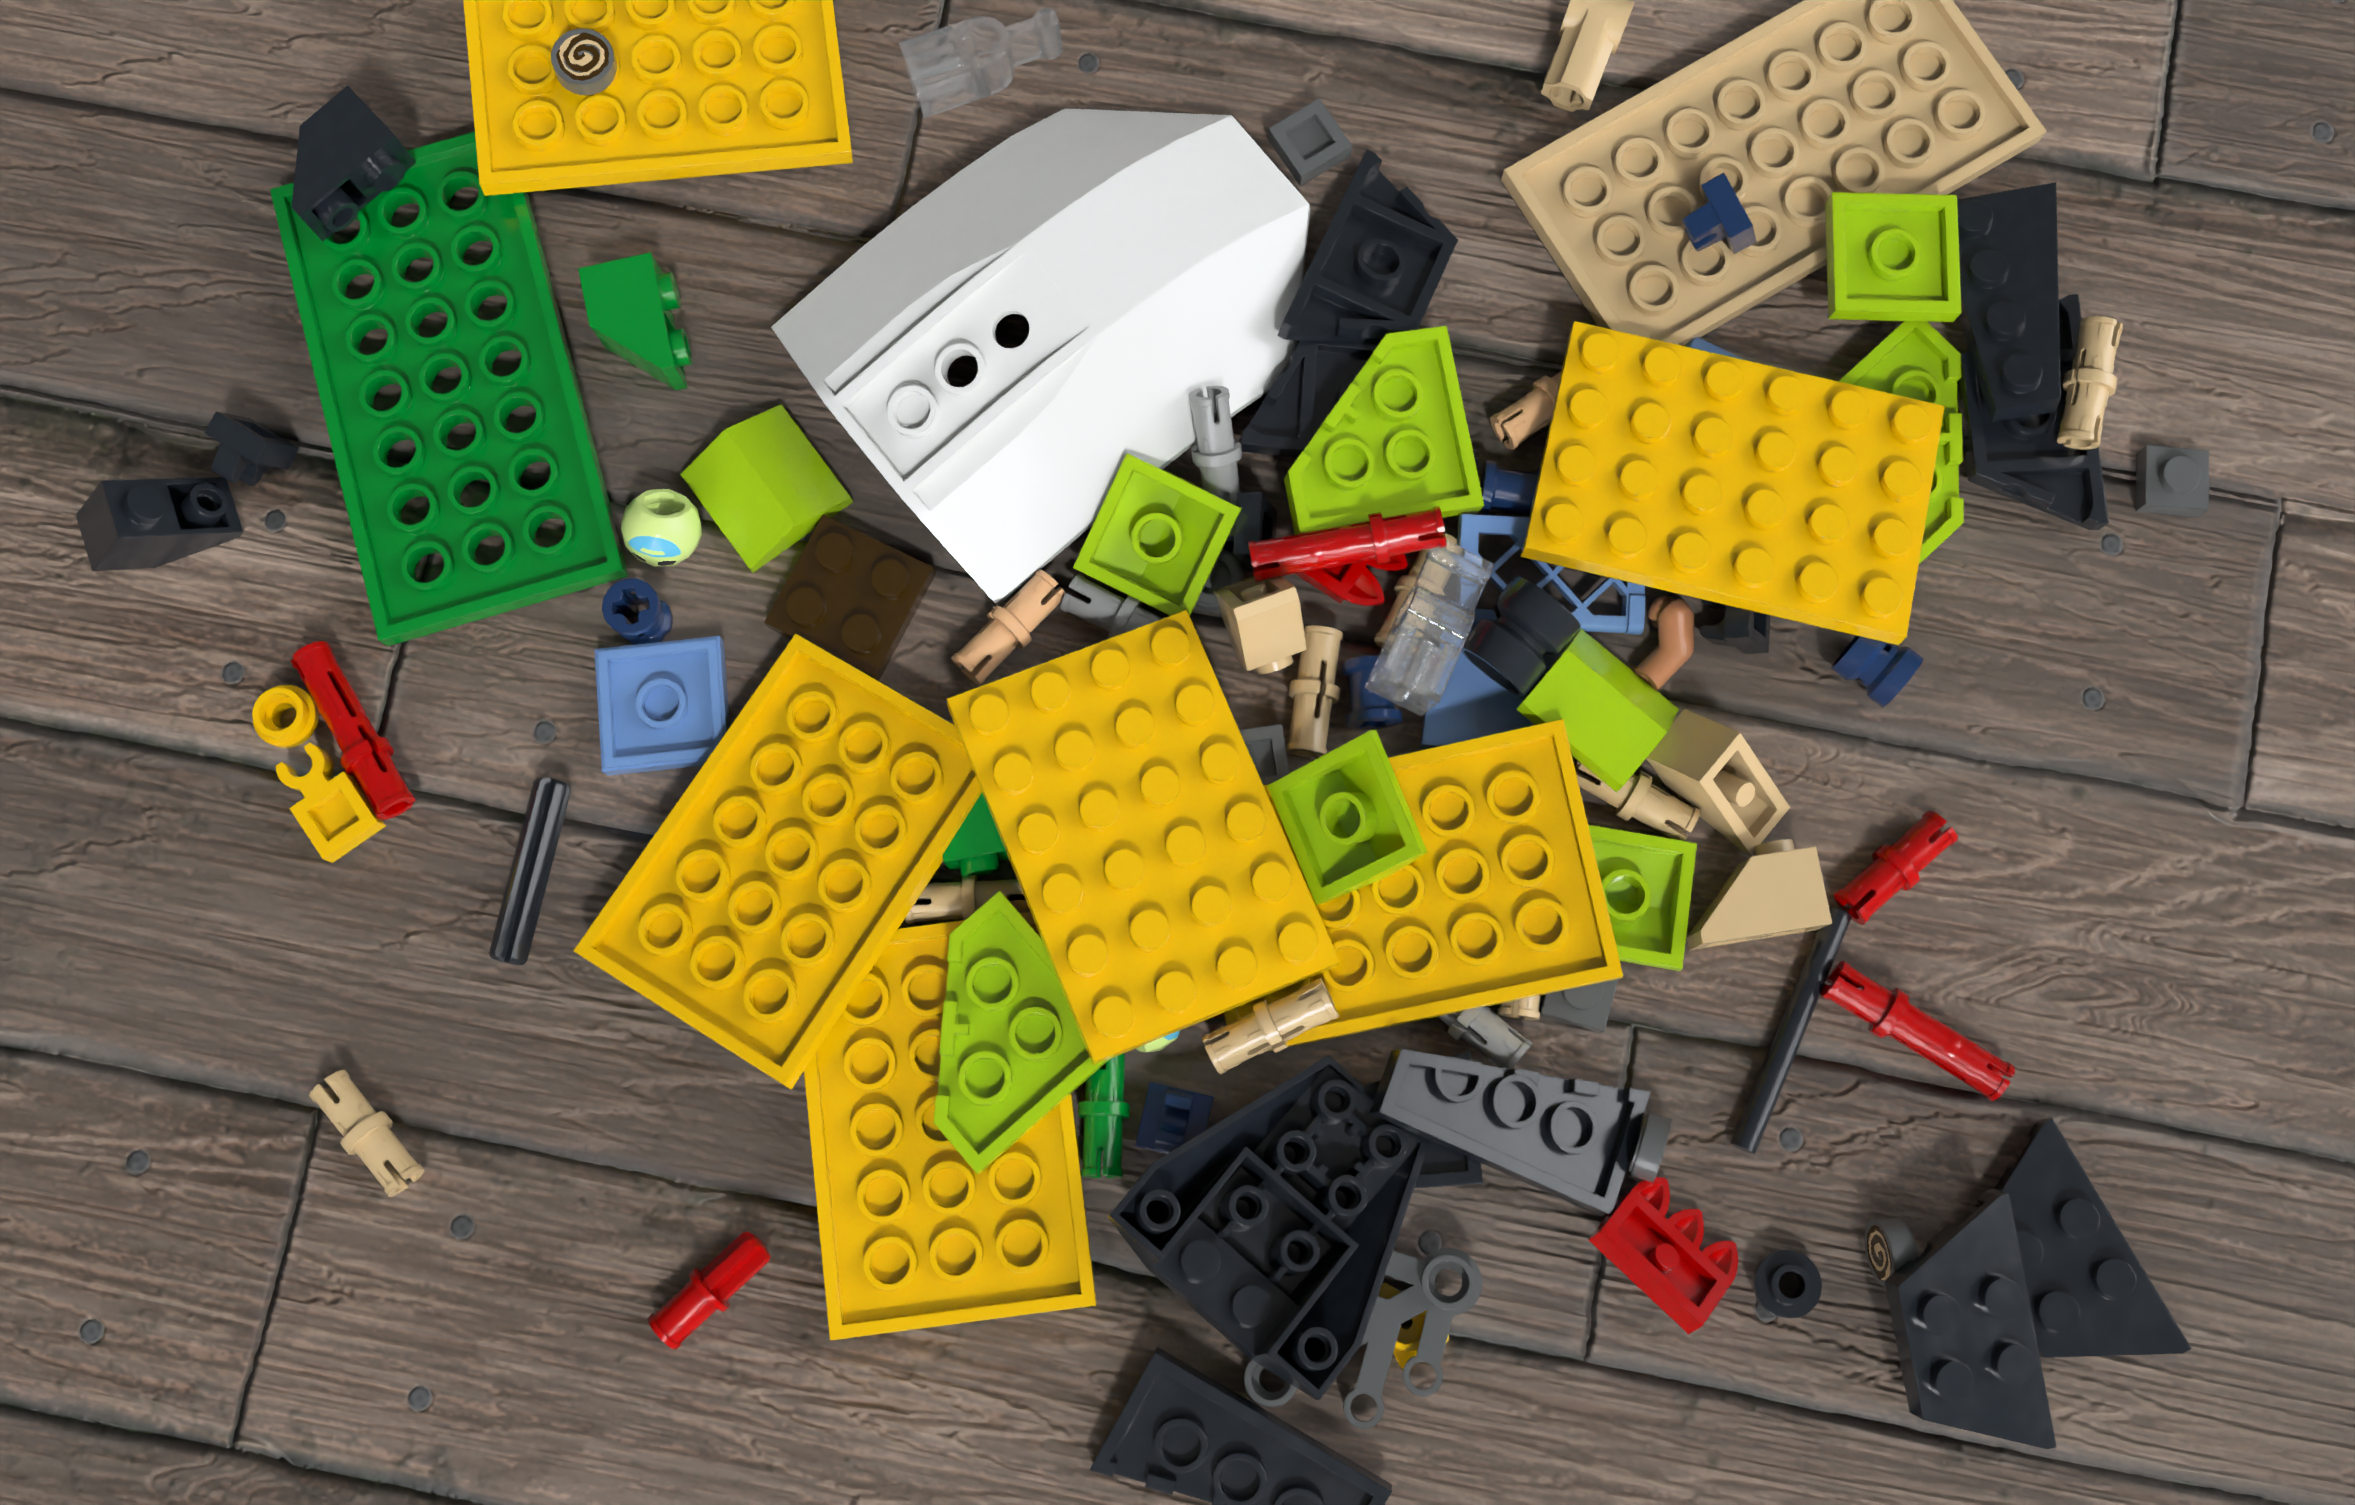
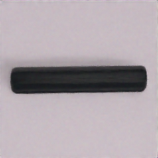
M539 777L533 782L489 951L490 958L495 961L512 965H524L528 960L571 794L570 786L563 781Z

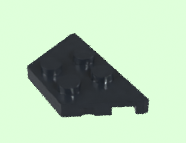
M1366 150L1281 324L1278 337L1285 340L1380 343L1388 333L1418 330L1458 239L1439 219L1431 217L1425 211L1423 202L1408 187L1401 191L1394 187L1379 171L1382 160L1376 153Z
M2072 294L2059 300L2061 399L2055 412L1991 422L1970 351L1961 355V378L1957 381L1959 411L1962 413V436L1969 482L2085 529L2100 530L2109 523L2099 447L2091 450H2080L2063 446L2064 443L2059 444L2057 442L2067 391L2063 389L2064 375L2068 370H2072L2078 343L2080 320H2082L2079 294Z
M1301 340L1253 419L1241 435L1238 443L1240 442L1242 452L1298 458L1349 385L1369 360L1379 343ZM1474 453L1475 463L1478 470V460Z
M2053 1118L2042 1119L2035 1123L2029 1132V1135L2032 1136L2015 1165L2007 1167L1994 1189L2009 1193L2040 1357L2183 1354L2192 1349Z
M1990 1189L1983 1192L1977 1198L1981 1206L1956 1229L1945 1226L1927 1243L1924 1252L1916 1260L1907 1261L1885 1280L1909 1412L1925 1421L2043 1449H2051L2057 1446L2009 1193Z

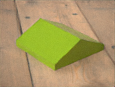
M782 404L724 429L680 474L752 573L815 530L823 514L832 518L853 503L850 495Z
M1127 453L1073 568L1170 616L1185 610L1191 616L1242 508L1183 478Z
M1580 629L1516 709L1535 725L1564 719L1572 756L1616 793L1625 785L1666 735L1679 711L1675 705L1583 629Z
M1370 730L1267 785L1316 905L1326 903L1391 876L1427 853V849L1376 730Z
M1588 825L1620 961L1681 971L1683 969L1697 843Z

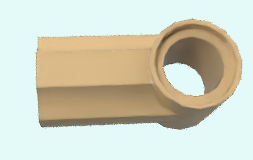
M1570 0L1558 35L1562 38L1556 53L1553 55L1541 94L1551 100L1553 106L1570 112L1590 109L1610 54H1616L1633 9L1634 1Z

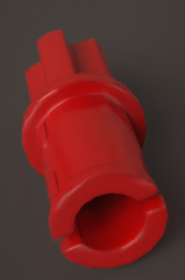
M749 1231L743 1232L703 1270L694 1268L690 1271L689 1277L691 1280L655 1314L652 1313L647 1318L649 1326L659 1339L671 1349L677 1350L682 1345V1342L717 1309L725 1312L730 1307L728 1299L769 1262L771 1256L765 1244Z

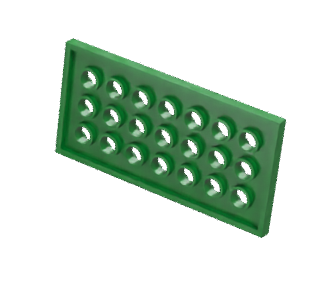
M475 132L407 150L416 164L405 172L403 179L397 186L391 190L381 192L358 212L355 220L360 222V231L355 239L346 244L334 243L333 234L322 241L291 208L294 183L270 189L378 641L387 647L629 576L528 192L484 196L479 184ZM465 187L478 189V198L470 208L461 211L450 209L451 198L458 190ZM405 204L419 205V215L412 224L406 227L392 226V216L399 207ZM479 241L492 243V253L484 263L479 265L464 263V255L469 246ZM419 258L433 259L432 272L426 279L419 282L406 281L405 273L410 263ZM363 274L374 277L373 287L366 296L359 299L347 298L346 290L352 279ZM496 295L507 298L506 309L500 317L490 321L478 318V309L485 299ZM435 312L447 314V325L439 335L431 338L419 335L420 323L427 315ZM375 329L387 330L388 338L382 350L371 355L361 354L360 343L368 332ZM510 350L521 353L520 366L514 373L503 377L493 375L492 365L499 354ZM450 367L461 369V381L453 391L445 394L434 392L433 381L440 371ZM390 384L401 386V398L396 406L386 411L374 409V397L382 387ZM521 406L535 408L536 418L528 430L521 433H512L507 430V418L513 410ZM462 423L475 425L476 435L468 447L462 450L448 449L447 437L455 426ZM399 441H414L416 450L413 459L405 466L398 468L389 467L387 455L391 447ZM536 462L548 463L551 468V474L544 486L535 490L522 488L521 476L529 465ZM477 479L489 481L490 494L484 503L476 507H465L462 505L461 494L468 483ZM414 497H427L430 509L425 519L414 525L403 524L401 511L406 502ZM549 519H561L565 522V535L558 544L547 548L537 546L535 539L536 531L543 522ZM487 537H502L505 542V550L502 557L490 565L478 564L475 552L479 543ZM428 554H441L444 559V568L440 576L428 583L418 582L415 577L417 563Z

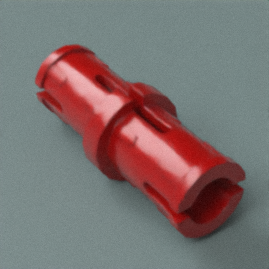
M1930 810L1925 812L1921 816L1922 818L1891 846L1888 844L1881 845L1872 854L1873 862L1843 889H1839L1834 894V899L1840 908H1843L1847 903L1852 906L1846 912L1852 915L1854 922L1864 925L1870 920L1869 917L1900 889L1907 891L1914 887L1920 881L1918 873L1948 846H1952L1958 840V836L1952 827L1947 828L1944 832L1938 830L1947 823L1942 816Z

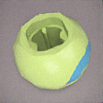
M670 489L647 490L635 497L625 508L621 520V531L625 546L638 560L654 567L675 566L687 559L698 547L702 536L698 509L686 496Z

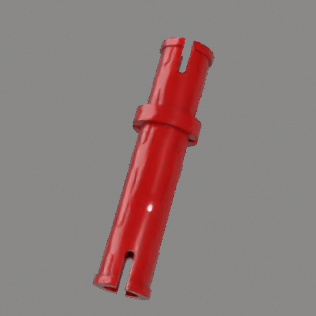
M1436 506L1429 510L1382 518L1381 512L1368 514L1369 521L1257 542L1255 540L1248 541L1255 582L1376 559L1377 565L1390 563L1389 556L1440 547V549L1446 548L1447 543L1446 536L1443 534L1445 529L1441 509L1439 506Z
M318 641L297 650L292 655L293 659L290 662L298 671L319 713L343 753L340 763L345 772L349 775H355L373 807L377 819L387 820L406 812L414 805L413 802L416 799L409 791L391 759L394 749L386 737H379L358 696L352 689L332 653L330 644L325 641Z
M1844 960L1840 961L1828 975L1826 981L1831 985H1824L1820 994L1821 997L1833 1001L1867 1022L1870 1033L1880 1039L1888 1035L1979 1091L1990 1101L1998 1099L2008 1088L2011 1082L2002 1077L2004 1075L2009 1078L2014 1076L2015 1066L2013 1064L2003 1061L1909 1003L1910 997L1907 993L1899 988L1889 991L1850 967L1849 963Z

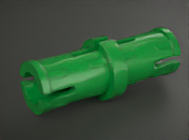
M1125 1053L1109 1059L1106 1062V1069L1104 1064L1086 1080L1085 1101L1078 1103V1116L1084 1118L1081 1177L1101 1179L1103 1152L1102 1175L1107 1176V1179L1123 1178V1119H1129L1130 1105L1124 1103Z

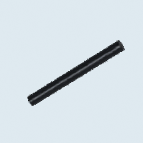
M1829 907L1832 924L1818 929L1731 1140L1730 1144L1747 1153L1756 1154L1852 919V915L1841 909Z

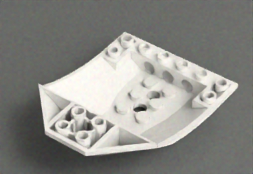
M1064 108L1010 136L908 209L861 247L771 328L824 404L901 499L997 605H1000L1033 577L1038 569H1042L1094 524L1127 453L1163 469L1196 444L1192 406L1188 396L1190 392L1201 388L1203 398H1208L1207 386H1223L1228 388L1230 393V414L1233 417L1271 389L1297 347L1298 340H1285L1277 335L1304 279L1310 205L1232 115ZM1010 314L1024 316L1029 323V334L1025 342L1015 348L1000 346L995 337V330L999 321ZM961 356L975 357L978 363V372L975 379L964 387L951 386L947 376L951 363Z

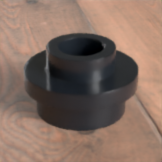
M1779 1250L1766 1255L1758 1263L1753 1275V1289L1758 1302L1765 1310L1775 1316L1790 1319L1804 1316L1816 1306L1821 1296L1822 1281L1817 1267L1808 1257L1796 1251ZM1788 1271L1793 1272L1799 1280V1289L1792 1297H1785L1780 1292L1778 1285L1780 1277Z

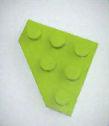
M1904 321L1838 382L1945 406L1921 547L1920 564L1964 523V499L1959 498V465L1963 462L1962 413H1958L1957 381L1961 378V354L1928 322Z
M1447 326L1388 333L1384 336L1369 360L1284 477L1294 534L1369 521L1368 514L1381 512L1382 518L1429 510L1439 506L1442 518L1478 513L1483 508L1484 501Z
M998 891L949 934L947 961L949 964L946 999L943 1004L939 1052L941 1059L938 1094L935 1099L934 1124L977 1174L985 1170L1108 1061L1106 1060L1096 1065L1092 1064L1042 939L1001 891Z

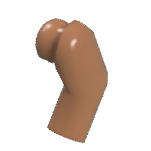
M1668 595L1658 597L1649 607L1648 617L1651 620L1652 626L1658 628V646L1634 669V672L1656 691L1667 682L1694 652V613L1684 600H1675Z

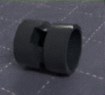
M1514 576L1498 596L1497 602L1493 606L1497 619H1480L1459 645V650L1474 666L1510 693L1525 699L1546 672V665L1542 656L1544 654L1555 655L1560 650L1563 651L1579 631L1581 625L1572 613L1554 597L1532 582L1520 576Z

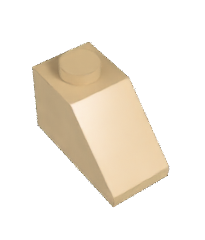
M1253 576L1214 590L1236 659L1246 671L1256 668L1258 674H1267L1281 670L1294 662L1292 655L1307 650L1300 601L1296 588L1282 576L1264 579L1262 582L1257 583Z
M1684 709L1671 724L1666 735L1646 758L1671 794L1691 807L1700 809V817L1741 851L1749 855L1753 854L1754 846L1762 843L1790 809V806L1740 732L1687 709Z
M1793 839L1772 841L1754 846L1755 856H1751L1734 868L1687 936L1689 951L1811 932L1832 924L1816 846L1795 849Z

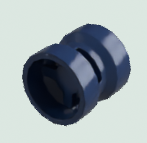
M1855 636L1839 655L1831 669L1846 680L1861 679V684L1866 687L1867 696L1883 708L1908 683L1922 664L1924 658L1908 646L1897 647L1895 644L1890 645L1886 642Z

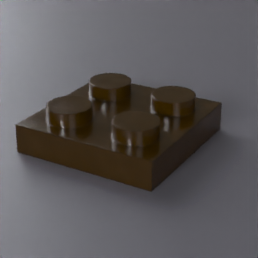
M823 514L764 623L769 629L789 639H792L796 633L879 681L932 583L936 572L932 566Z

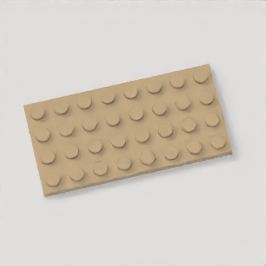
M1803 0L1504 169L1501 181L1598 327L1686 346L1694 338L1704 336L1827 265L1825 202L1832 192L1948 195L2038 143L2047 131L1953 0ZM1724 172L1753 224L1756 243L1733 254L1726 239H1723L1697 252L1685 231L1682 219L1706 204L1701 185Z

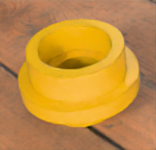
M279 685L265 691L256 700L252 711L253 726L256 733L265 742L279 748H291L304 743L311 737L318 724L319 711L311 695L305 690L293 685ZM289 708H295L296 717L293 723L288 727L282 728L280 724L282 713Z

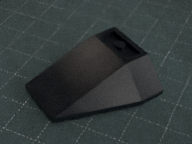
M1329 1055L1150 1164L1108 1215L1109 1220L1150 1272L1248 1358L1315 1400L1322 1398L1362 1344L1429 1146V1142L1424 1137L1370 1114L1375 1095Z

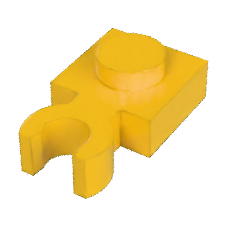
M308 743L304 746V749L312 759V767L306 775L299 777L297 771L284 762L276 765V773L283 784L302 792L305 798L289 809L322 859L333 863L386 827L382 820L376 818L373 807L355 778L343 771L332 779L334 770L332 758L324 749Z

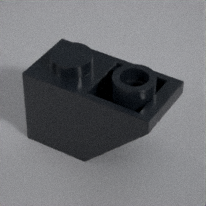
M346 86L303 122L299 129L291 208L322 241L326 240L334 232L348 227L356 219L358 212L381 192L391 190L397 186L403 179L405 172L416 164L393 132L349 86Z
M223 477L101 480L76 514L92 571L156 568L237 539L243 533L228 481Z

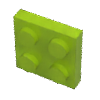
M1831 193L1825 202L1828 319L1954 322L1961 314L1957 195Z

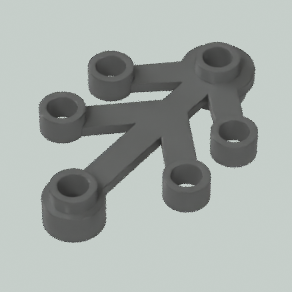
M1442 1248L1431 1252L1421 1260L1393 1251L1385 1275L1414 1286L1390 1299L1377 1297L1361 1344L1362 1346L1368 1342L1357 1384L1346 1396L1343 1406L1345 1417L1353 1426L1360 1429H1369L1380 1422L1385 1408L1381 1395L1401 1324L1426 1310L1417 1355L1411 1357L1406 1362L1403 1369V1381L1411 1393L1422 1397L1434 1394L1441 1387L1443 1370L1440 1363L1453 1316L1470 1310L1478 1301L1482 1291L1480 1269L1476 1262L1465 1252L1454 1248ZM1447 1268L1456 1270L1462 1279L1460 1290L1456 1294L1449 1296L1440 1293L1435 1284L1437 1274ZM1251 1360L1245 1371L1244 1382L1248 1394L1255 1402L1266 1407H1278L1287 1403L1295 1395L1298 1388L1286 1381L1283 1388L1278 1391H1271L1265 1388L1261 1381V1373L1264 1367ZM1418 1362H1427L1435 1369L1436 1380L1428 1388H1419L1410 1379V1370ZM1367 1394L1375 1400L1377 1413L1370 1420H1360L1354 1416L1351 1410V1403L1357 1395Z

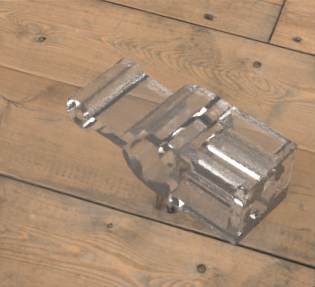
M1051 8L1040 9L1033 18L1007 27L993 17L978 16L899 42L905 68L924 118L996 94L1005 89L1012 81L1014 67L1039 58L1052 60L1063 52L1059 20L1055 10ZM984 54H992L988 57H979Z
M1446 540V548L1428 549L1414 586L1397 613L1365 686L1366 689L1420 716L1440 702L1473 625L1475 607L1494 567L1493 563Z

